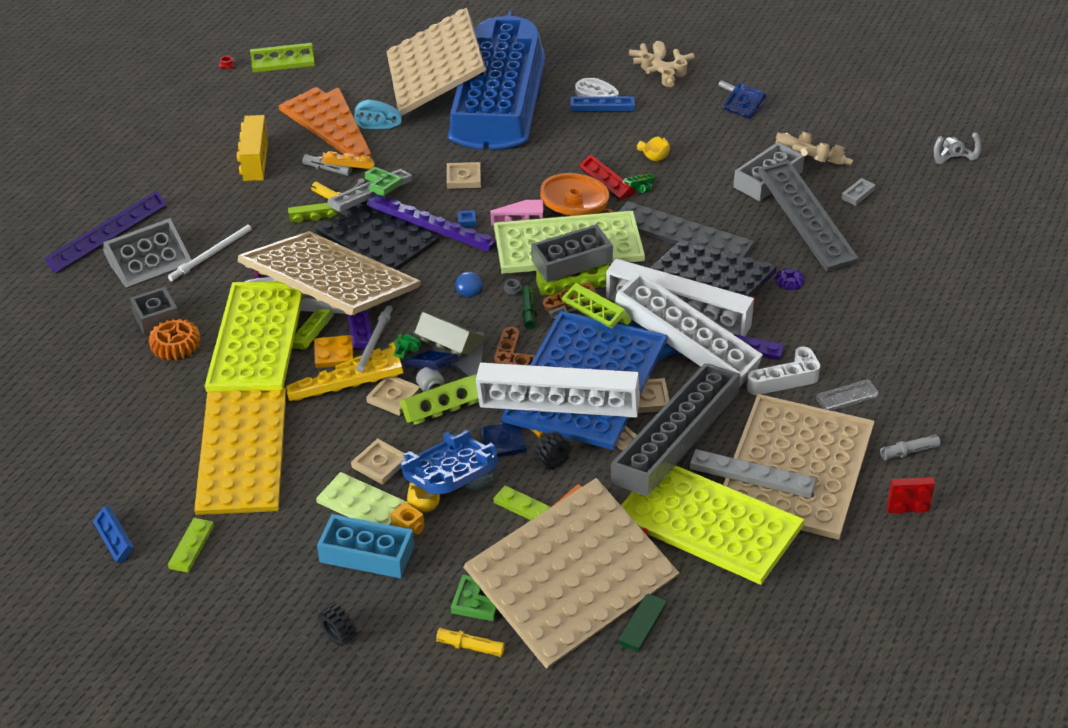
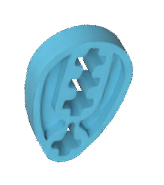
M364 100L356 106L354 119L363 129H389L401 123L402 114L386 103Z

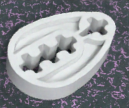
M584 78L575 85V93L578 97L618 96V91L612 85L596 78Z

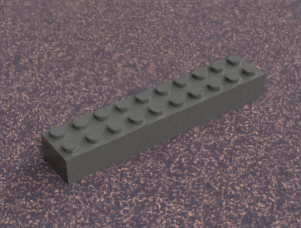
M704 363L611 463V484L649 496L739 394L740 373Z

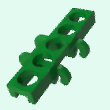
M648 173L624 178L623 183H628L629 187L644 193L645 191L652 190L650 183L654 182L656 177Z
M400 333L398 339L394 341L396 349L393 356L403 359L408 350L412 352L417 351L421 341L408 334L401 338L402 334Z

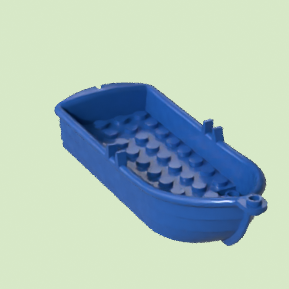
M509 11L508 16L485 20L475 28L486 70L457 86L451 109L448 138L459 145L484 150L485 146H489V150H500L524 144L529 138L537 98H540L541 77L546 57L536 26L531 21L517 17L512 11Z

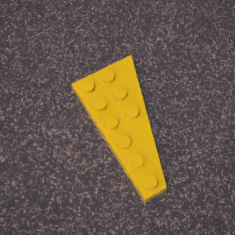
M394 342L388 344L389 348L381 351L380 348L373 350L362 372L356 370L362 357L361 355L336 365V370L328 373L324 370L319 372L316 378L307 377L287 385L289 401H300L305 397L320 396L325 392L340 391L345 387H356L362 383L377 382L382 378H392L402 374L403 369L400 359L393 356L396 349Z

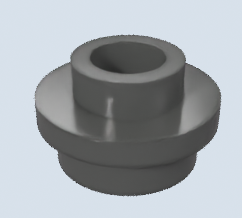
M509 279L504 285V291L507 294L515 295L522 291V285L517 279Z

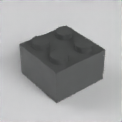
M166 287L130 298L133 315L144 336L150 335V332L154 330L155 326H159V323H165L166 320L172 321L173 318L179 320L177 307Z

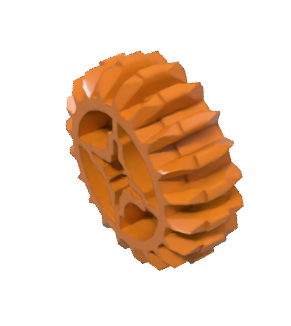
M173 318L172 321L166 320L165 323H159V326H155L149 336L152 352L156 357L159 356L161 360L167 358L168 361L171 358L177 361L178 357L184 359L185 355L191 357V353L196 352V349L199 348L201 340L199 329L194 325V322H189L188 319L183 321L181 318L179 320Z

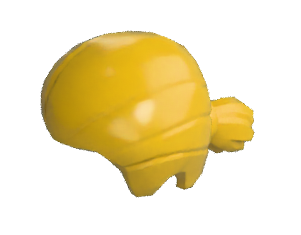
M658 136L651 139L648 143L640 141L637 149L643 151L651 161L659 162L668 156L670 144L665 138L662 139Z
M410 483L407 501L409 505L421 513L433 511L438 506L440 494L428 493L415 484Z

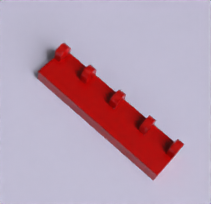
M590 154L579 165L592 178L602 182L608 191L621 201L628 195L630 197L635 195L634 189L629 187L628 183L624 184L621 177Z

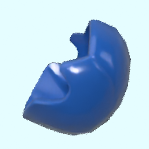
M464 272L458 276L455 288L458 294L465 297H473L480 293L483 283L476 273Z

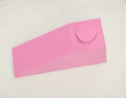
M524 200L491 210V226L498 222L543 219V200Z

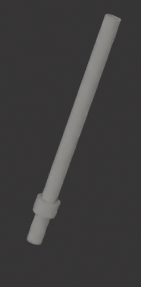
M386 306L384 312H381L378 318L379 322L356 367L357 371L362 372L385 325L389 323L390 314L393 310L391 306Z

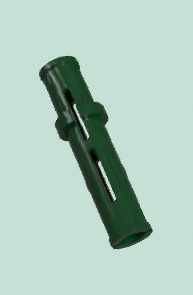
M529 285L524 286L522 289L524 308L522 316L525 328L534 329L537 311L534 307V289Z

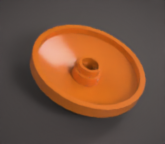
M563 173L551 176L542 183L540 197L543 203L550 209L561 214L578 216L596 214L604 210L608 205L609 191L602 182L590 176Z

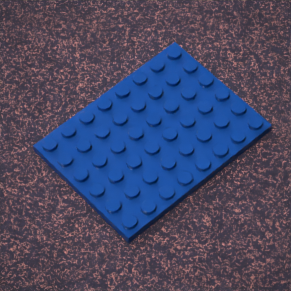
M560 311L530 366L638 372L639 393L641 395L667 342V335L616 324L611 329L593 318ZM505 409L502 415V422L552 434L555 431L568 439L614 450L630 417Z

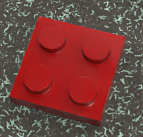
M934 478L891 479L886 505L887 512L902 514L904 512L923 513L929 511L935 487Z

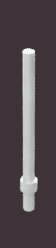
M246 225L187 264L183 263L176 271L168 275V279L173 281L181 275L185 276L192 268L252 230L251 226Z

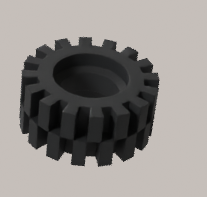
M555 431L552 434L547 433V437L543 436V440L538 441L537 444L539 446H535V452H533L534 459L548 471H553L556 466L560 467L561 463L564 464L565 458L568 459V454L572 451L570 449L572 448L570 442L559 432Z
M333 603L318 614V621L321 623L319 625L324 629L323 632L328 635V638L332 639V642L336 643L338 647H342L357 636V628L353 625V619L349 618L350 615L345 613V609L341 608L339 604Z

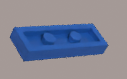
M104 506L93 520V523L115 561L122 563L130 555L134 546L111 507Z

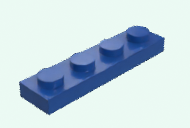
M634 96L570 97V111H635Z

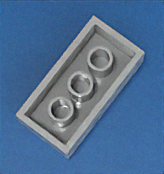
M777 142L735 170L734 188L761 201L769 196L771 191L758 174L759 168L789 160L800 174L803 172L804 156Z

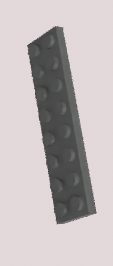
M789 160L759 168L758 174L826 272L857 263V255Z
M627 201L619 211H633L639 233L675 245L679 241H687L690 244L702 245L709 249H718L725 253H734L744 258L754 246L753 240Z

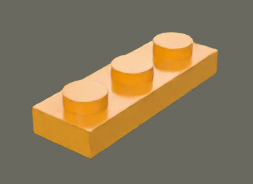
M328 151L323 153L322 156L323 164L366 169L374 167L373 158L367 155L355 157L350 153L338 155L336 152Z

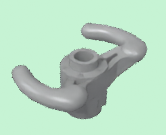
M975 132L972 135L975 142V150L973 152L965 148L962 141L953 137L947 138L944 141L943 147L945 149L940 155V148L944 139L941 136L938 137L934 146L935 162L937 164H944L949 158L966 156L970 160L978 159L982 146L978 133Z

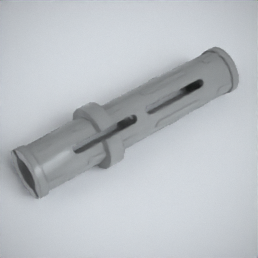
M305 154L302 160L304 165L313 166L318 170L324 169L349 176L352 172V167L323 164L321 156L314 157Z
M935 434L909 442L900 441L895 445L882 447L880 454L884 460L895 457L903 458L910 453L939 447L940 438Z

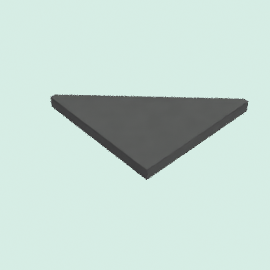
M413 330V336L420 340V335L415 334V330ZM476 332L480 335L485 336V332ZM420 340L428 349L436 352L441 359L453 365L463 376L477 375L479 365L482 363L484 341L470 355L462 354L460 357L451 353L452 349L448 347L444 350L435 346L436 342L432 340L430 343Z

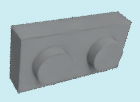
M861 178L842 193L841 199L856 206L875 191L876 185Z

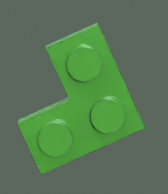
M373 167L365 172V179L372 182L369 190L377 195L384 196L403 184V177L377 167Z
M462 575L451 605L452 614L494 621L498 609L488 597L480 595L482 590L471 576Z

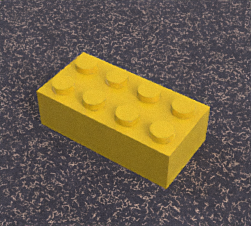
M265 115L245 116L244 123H241L242 132H240V142H238L237 161L241 163L239 165V174L243 175V181L264 180L268 147Z

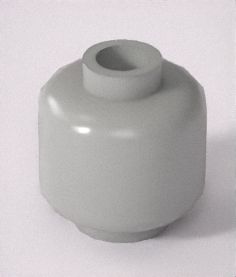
M427 366L418 372L416 382L421 390L425 392L444 385V378L437 368Z

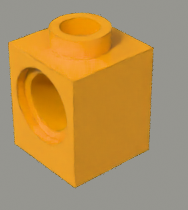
M404 502L390 513L392 526L412 529L413 536L422 532L424 516L408 503Z

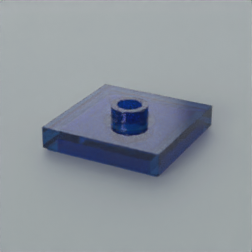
M738 82L722 105V109L750 120L765 99L766 93Z
M425 351L406 358L404 365L407 367H426L436 370L457 362L458 355L454 353Z
M502 423L479 427V434L483 445L486 446L493 443L498 458L527 452L519 426Z

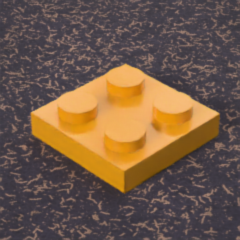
M351 335L314 338L316 368L334 367L353 359Z

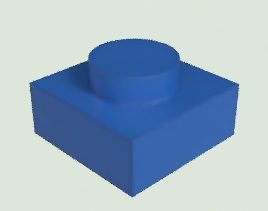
M475 210L458 211V224L462 227L476 226Z

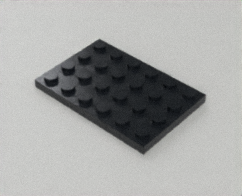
M368 201L341 211L315 228L316 233L326 239L395 270H399L439 242V237L414 223L367 206Z
M679 241L650 268L752 297L776 273L777 266L768 262L756 261L749 257L737 256L734 253H725L718 249H709L702 245L690 244L687 241Z

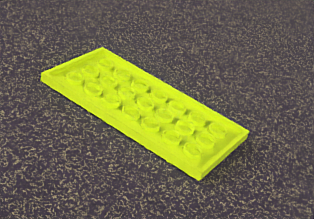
M280 281L232 282L205 383L206 392L252 391L255 389L260 391L283 390L304 296L300 290L290 288L287 284Z
M676 465L649 496L632 491L621 505L639 527L648 529L650 536L762 585L804 526V519Z

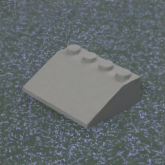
M170 218L104 242V254L126 288L176 270L183 263L187 264L191 261Z

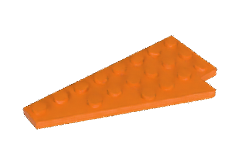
M315 87L279 105L280 111L343 154L350 153L355 157H360L361 155L371 157V152L339 88L325 93Z

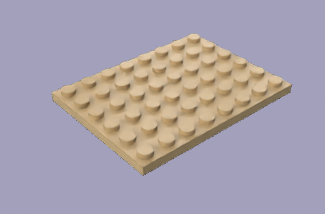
M467 8L458 10L454 15L445 17L438 24L431 25L427 30L418 32L414 37L405 39L401 44L393 46L387 51L398 111L402 115L486 70L470 12Z
M310 231L238 255V262L244 264L245 267L257 270L260 274L272 277L275 281L285 283L288 287L300 290L303 294L313 296L316 300L328 303L333 308L341 309L348 315H355L358 312L367 310L420 287V280Z
M758 394L734 459L816 478L812 496L807 498L729 478L725 479L723 485L804 519V526L801 531L840 540L874 427V421Z
M597 478L472 558L463 567L546 668L552 666L642 602L645 595H652L679 574L676 568Z

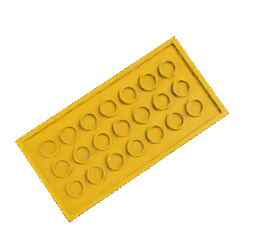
M286 388L270 391L255 389L252 391L207 392L194 509L195 515L279 511Z

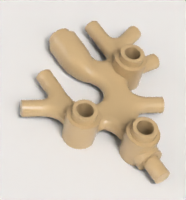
M656 41L653 44L654 54L648 53L644 43L640 45L641 50L630 49L629 56L640 57L633 58V64H641V68L647 74L656 71L661 72L662 84L666 87L674 86L675 75L678 77L685 76L687 74V61L695 58L693 53L680 55L679 50L674 49L675 61L664 62L662 59L666 56V48L661 41Z
M803 131L799 138H795L789 133L777 132L775 143L779 142L793 150L799 151L803 156H813V159L820 162H826V159H828V161L838 165H852L853 159L847 158L844 155L845 148L835 145V147H832L831 152H829L830 145L820 142L817 146L811 145L813 138H811L812 134Z

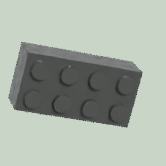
M595 224L531 244V261L545 281L549 282L613 262V244L600 227Z

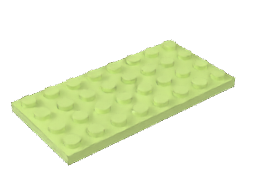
M633 211L494 223L501 272L504 274L536 271L537 268L531 261V244L595 224L600 227L613 244V261L615 258L626 262L645 261V254Z

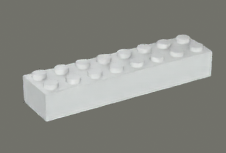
M616 258L607 270V299L615 301L617 292L638 272H641L731 334L746 336L752 325L754 298Z
M638 272L617 292L614 304L624 308L632 320L648 331L667 335V344L699 366L707 363L740 373L739 388L748 379L749 372L758 369L763 354L641 272Z
M480 363L476 376L479 405L484 408L637 417L640 402L638 372Z

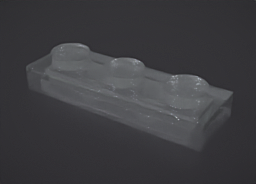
M867 379L819 393L816 396V400L822 409L832 411L878 397V390Z

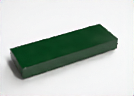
M651 594L645 595L620 636L618 644L639 652L664 611L667 601Z

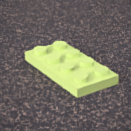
M342 472L316 498L317 503L347 517L391 526L390 513L406 502Z

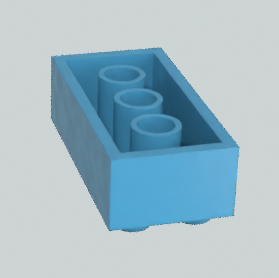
M332 514L317 544L319 562L402 578L414 549L413 530Z

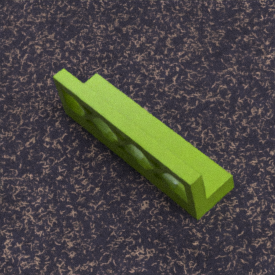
M312 43L250 49L253 73L315 66ZM309 48L310 54H302L300 51ZM288 50L295 52L292 56L285 54ZM272 52H277L279 54L275 58L269 56ZM254 54H262L263 58L255 60Z
M577 283L561 298L564 303L611 329L618 322L628 325L632 321L624 308ZM574 294L577 296V299L570 300ZM582 302H585L588 305L582 307ZM594 309H597L601 312L594 313ZM607 316L612 317L611 321L607 320Z

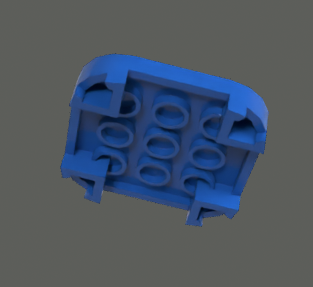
M464 430L463 433L451 435L450 431L443 434V442L418 455L408 451L404 454L405 459L403 462H400L403 476L406 480L428 493L444 494L456 490L492 471L498 465V457L493 443L485 446L472 439L470 431Z

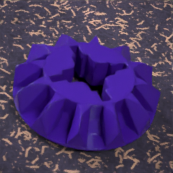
M786 268L783 271L779 270L775 276L777 285L789 290L800 288L805 280L804 274L800 273L799 270L794 271L792 268L790 270Z

